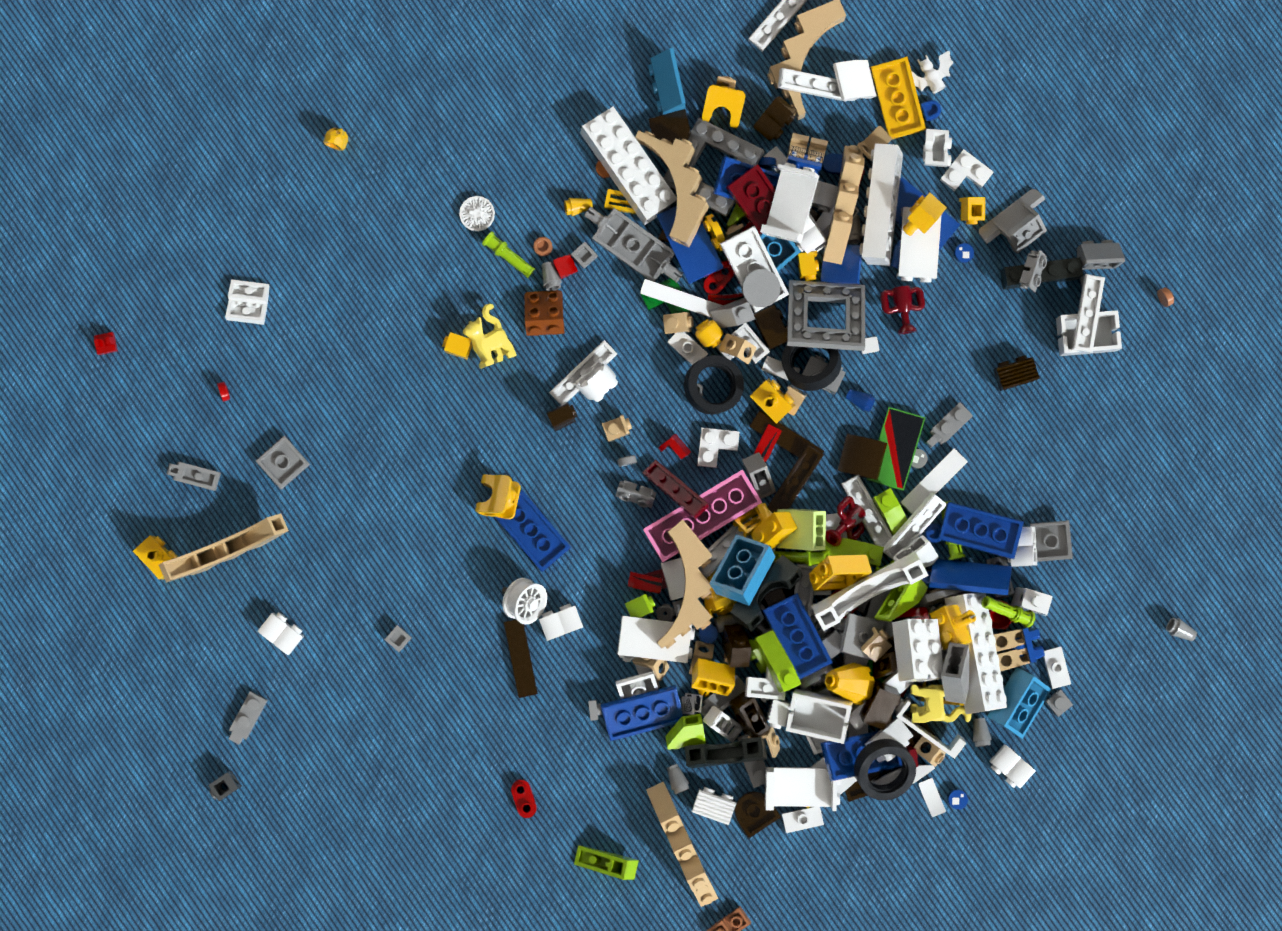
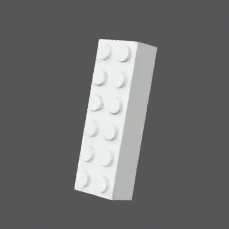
M614 106L582 126L580 134L602 163L629 205L636 212L643 225L657 218L656 215L676 205L677 197Z
M875 143V148L871 150L873 166L869 168L868 179L871 180L870 187H867L866 198H869L868 206L864 208L866 225L863 224L862 226L864 243L860 244V255H862V258L868 265L890 266L903 160L902 151L898 145Z
M986 593L962 594L944 598L946 606L958 605L961 614L971 610L975 615L970 618L976 616L975 622L966 625L972 639L971 642L965 644L969 645V690L966 703L964 704L966 714L1007 708V698L1004 693L1003 677L1000 672L999 657L995 645L996 640L993 635L992 619L989 609H985L981 605L982 599L986 597Z

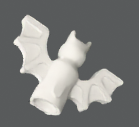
M950 51L939 56L940 67L938 70L933 68V64L927 55H925V60L921 62L919 59L917 60L925 76L924 78L918 77L914 72H912L915 87L919 88L921 92L925 87L929 86L932 93L936 94L946 87L942 78L950 77L949 68L953 64L950 58Z

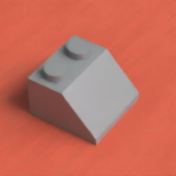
M1103 240L1101 243L1094 244V241H1083L1077 247V257H1081L1082 270L1116 269L1125 262L1120 244L1113 243V240Z

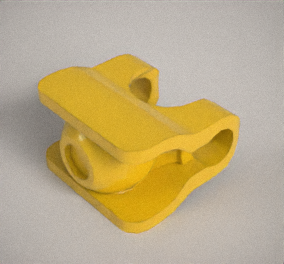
M712 84L709 86L702 120L709 122L716 108L725 107L731 114L730 127L737 128L746 97L744 91L723 85Z
M482 475L481 483L488 488H492V495L486 502H478L475 512L483 516L503 519L514 518L521 485L516 481H512L508 475Z

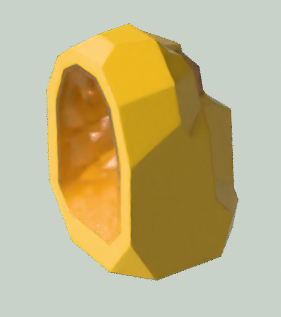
M332 128L326 132L323 142L330 148L343 151L348 142V135L342 128Z

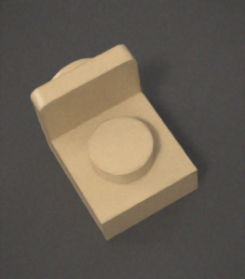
M623 415L602 423L608 442L629 435V429H632L629 418L625 419Z

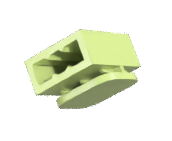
M777 509V512H790L798 527L777 545V548L809 551L825 550L826 511Z

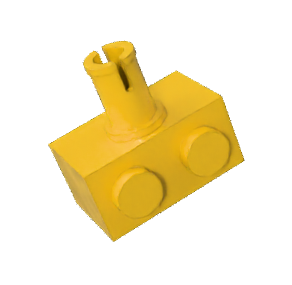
M930 192L926 197L922 195L909 210L911 214L907 218L909 222L903 226L904 232L912 236L919 229L925 234L947 207Z
M768 378L750 397L777 424L796 405L793 403L794 399L788 393L784 394L780 390L781 386L774 379L770 380Z
M761 503L755 507L761 524L750 534L753 540L770 545L771 549H774L798 527L790 512H774L771 515L766 503Z
M150 535L133 552L158 579L164 580L159 564L178 556L172 550L168 551L164 547L166 543L159 536Z
M949 605L930 613L931 619H938L940 642L944 650H948L949 642L967 644L972 641L966 625L976 621V616L970 618L975 615L973 611L968 610L966 613L961 614L958 605Z
M698 658L692 668L691 688L698 689L700 695H704L706 692L705 697H708L711 692L729 696L735 686V667H730L725 663Z

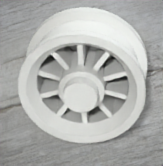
M519 578L512 582L508 588L504 587L502 589V594H504L503 610L510 618L516 619L522 624H531L542 615L547 604V592L542 585L533 583L528 578Z

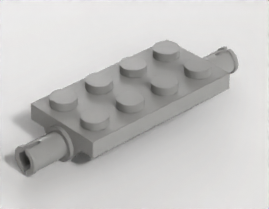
M590 207L589 211L585 213L584 217L598 225V230L592 237V240L647 280L655 282L660 274L664 273L677 283L680 280L679 278L683 276V272L670 264L671 259L675 255L673 250L614 208L608 216H603L593 207Z

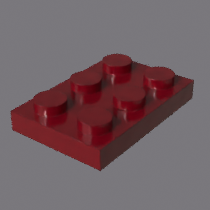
M755 164L726 186V188L751 225L755 226L758 233L761 234L762 224H767L776 190L760 166Z

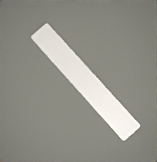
M647 279L644 280L640 292L643 295L711 318L710 310L723 306Z

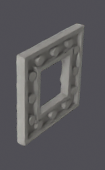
M698 118L688 139L692 143L695 153L687 168L689 166L694 167L706 145L750 165L759 163L764 150ZM668 169L663 178L670 189L676 191L672 174ZM701 182L695 195L704 197L709 205V209L727 217L736 201L713 194L714 188Z
M789 280L787 346L865 350V285ZM808 301L845 303V329L807 327Z

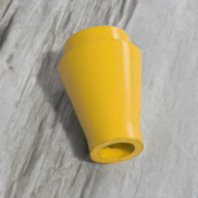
M568 198V200H564L566 215H571V217L588 211L590 207H593L591 198Z

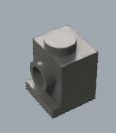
M232 770L208 785L211 796L218 801L223 800L242 787ZM223 783H226L228 786L227 790L222 788Z

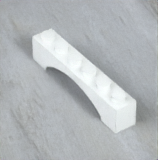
M914 551L812 605L811 608L824 631L841 622L840 620L865 601L892 588L909 583L913 584L925 578L928 574Z

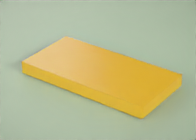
M908 57L871 66L886 130L891 138L896 139L925 131L926 127Z

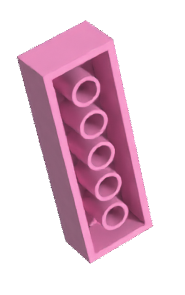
M743 469L699 495L709 504V507L697 519L693 518L682 507H679L643 529L662 563L679 553L667 532L680 521L684 520L699 540H702L762 503Z

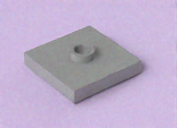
M283 436L256 460L258 465L281 490L310 465L286 436Z
M1069 520L1030 524V526L1035 527L1037 562L1073 559Z
M848 613L839 652L873 661L862 651L861 647L874 635L872 628L876 627L880 631L883 629L884 623Z

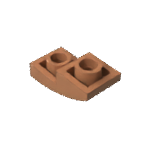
M739 906L707 931H741L750 925L751 921L741 906Z

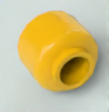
M706 319L696 327L695 336L703 347L711 346L715 348L722 342L720 338L723 336V331L715 320L709 321Z

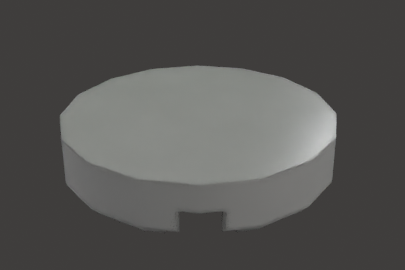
M756 269L745 276L742 283V294L750 305L767 307L778 299L781 285L773 272L767 269Z

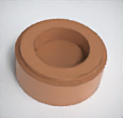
M539 237L535 240L533 248L537 255L545 257L552 252L553 246L547 237Z
M1164 287L1157 291L1158 299L1164 307L1174 303L1173 294L1168 288Z

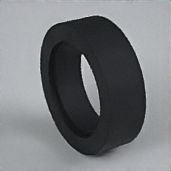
M786 345L782 354V367L788 380L795 387L805 391L820 390L830 385L839 375L842 362L838 349L822 348L829 353L828 365L822 372L816 375L805 376L795 371L794 361L801 351L810 347Z
M711 355L695 362L685 375L684 391L689 403L696 410L705 414H720L733 408L743 394L744 380L740 369L733 361L723 356ZM716 367L724 371L728 376L731 388L728 397L723 402L711 403L700 395L697 388V379L704 368Z
M880 739L871 742L860 751L855 760L854 774L859 785L868 796L876 800H892L904 794L911 787L916 776V764L903 744L892 739ZM886 754L900 757L902 769L894 781L884 785H877L869 781L868 770L875 759Z

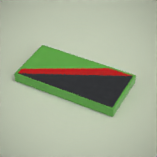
M888 407L878 440L887 443L878 480L867 478V481L904 491L926 417Z

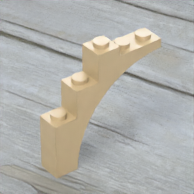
M833 0L797 15L794 25L797 33L801 34L783 41V48H781L784 59L787 58L788 60L770 66L769 74H767L770 84H774L776 89L778 88L779 70L781 68L801 72L803 62L814 43L829 29L845 21L846 13L840 0ZM781 89L784 98H788L791 106L796 110L794 116H796L797 120L804 118L806 112L802 103L801 93Z
M638 130L635 138L639 144L647 147L659 156L672 174L677 194V210L669 236L673 241L689 248L709 209L706 199L700 195H695L702 181L699 171L690 166L687 168L695 153V149L692 143L686 139L678 140L675 138L672 145V142L662 138L659 140L648 131L643 133Z
M845 145L843 150L837 195L823 252V261L842 265L851 232L853 213L864 169L865 158H863V152L855 145Z
M280 513L267 517L211 545L159 564V567L167 583L188 575L207 571L219 563L234 559L246 551L261 547L289 530Z
M684 520L667 532L679 551L685 575V590L680 611L670 629L657 642L661 648L666 647L667 649L676 643L674 638L679 634L683 637L691 630L689 627L691 624L696 630L699 628L704 630L711 624L710 619L712 618L698 600L699 597L702 599L707 597L711 593L709 589L712 588L709 581L698 568L701 566L704 569L712 562L710 558L713 555Z
M664 781L646 789L659 822L700 906L702 907L717 900L718 896L696 853Z

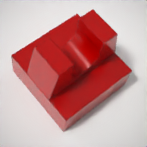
M114 332L94 336L98 355L118 351Z

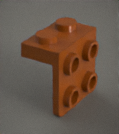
M562 291L526 292L524 294L526 335L565 334Z

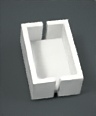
M1118 310L1099 312L1093 353L1116 352L1122 349L1120 331L1112 334V331L1120 328ZM1078 314L1060 315L1056 318L1057 336L1061 335V338L1058 339L1059 356L1090 354L1072 350Z
M905 619L893 622L899 682L941 679L943 659L938 619Z
M795 688L786 731L844 744L853 701Z

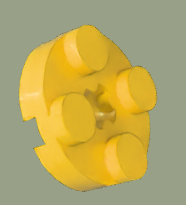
M709 214L704 217L702 223L711 237L710 240L714 248L720 252L723 251L720 243L726 240L718 222H713L711 219L714 215Z

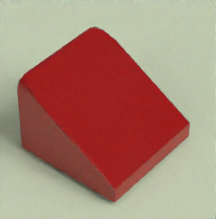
M570 254L553 260L560 279L578 272Z

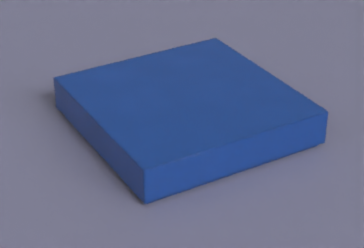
M847 245L842 265L823 261L821 282L859 284L862 259L860 245Z

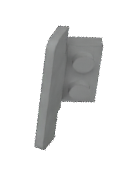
M1031 189L979 229V236L988 244L999 234H1002L1007 238L1012 250L1015 253H1019L1047 231L1040 215L1033 209L1045 200L1044 195L1036 189Z

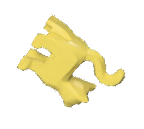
M490 303L483 307L482 314L486 321L494 324V329L487 334H483L481 317H479L474 322L469 321V324L463 330V334L472 341L473 350L480 357V369L490 366L494 362L503 361V355H506L508 359L517 356L506 332L502 329L499 319L489 314V311L494 308V305ZM491 351L495 352L494 360L492 358Z
M916 684L910 685V694L924 697V706L918 707L917 704H910L912 723H926L930 721H944L948 723L955 721L960 714L964 715L966 722L971 720L972 714H966L964 706L955 708L949 715L945 713L943 684H931L925 687H918Z

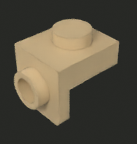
M682 312L663 315L665 334L692 332L694 321L690 313Z
M873 627L874 635L861 649L876 662L892 645L888 640L890 636L883 629L879 631L876 627Z

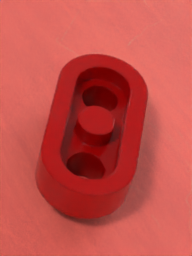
M728 261L721 262L724 267L723 269H727L729 272L727 275H723L721 272L723 269L710 274L704 281L703 287L707 294L718 295L733 278L734 271ZM712 283L716 284L717 286L714 290L710 289L709 285Z
M519 779L513 783L511 792L519 815L524 818H530L536 813V801L529 782ZM519 786L524 787L523 793L517 791ZM529 805L530 811H524L523 806Z

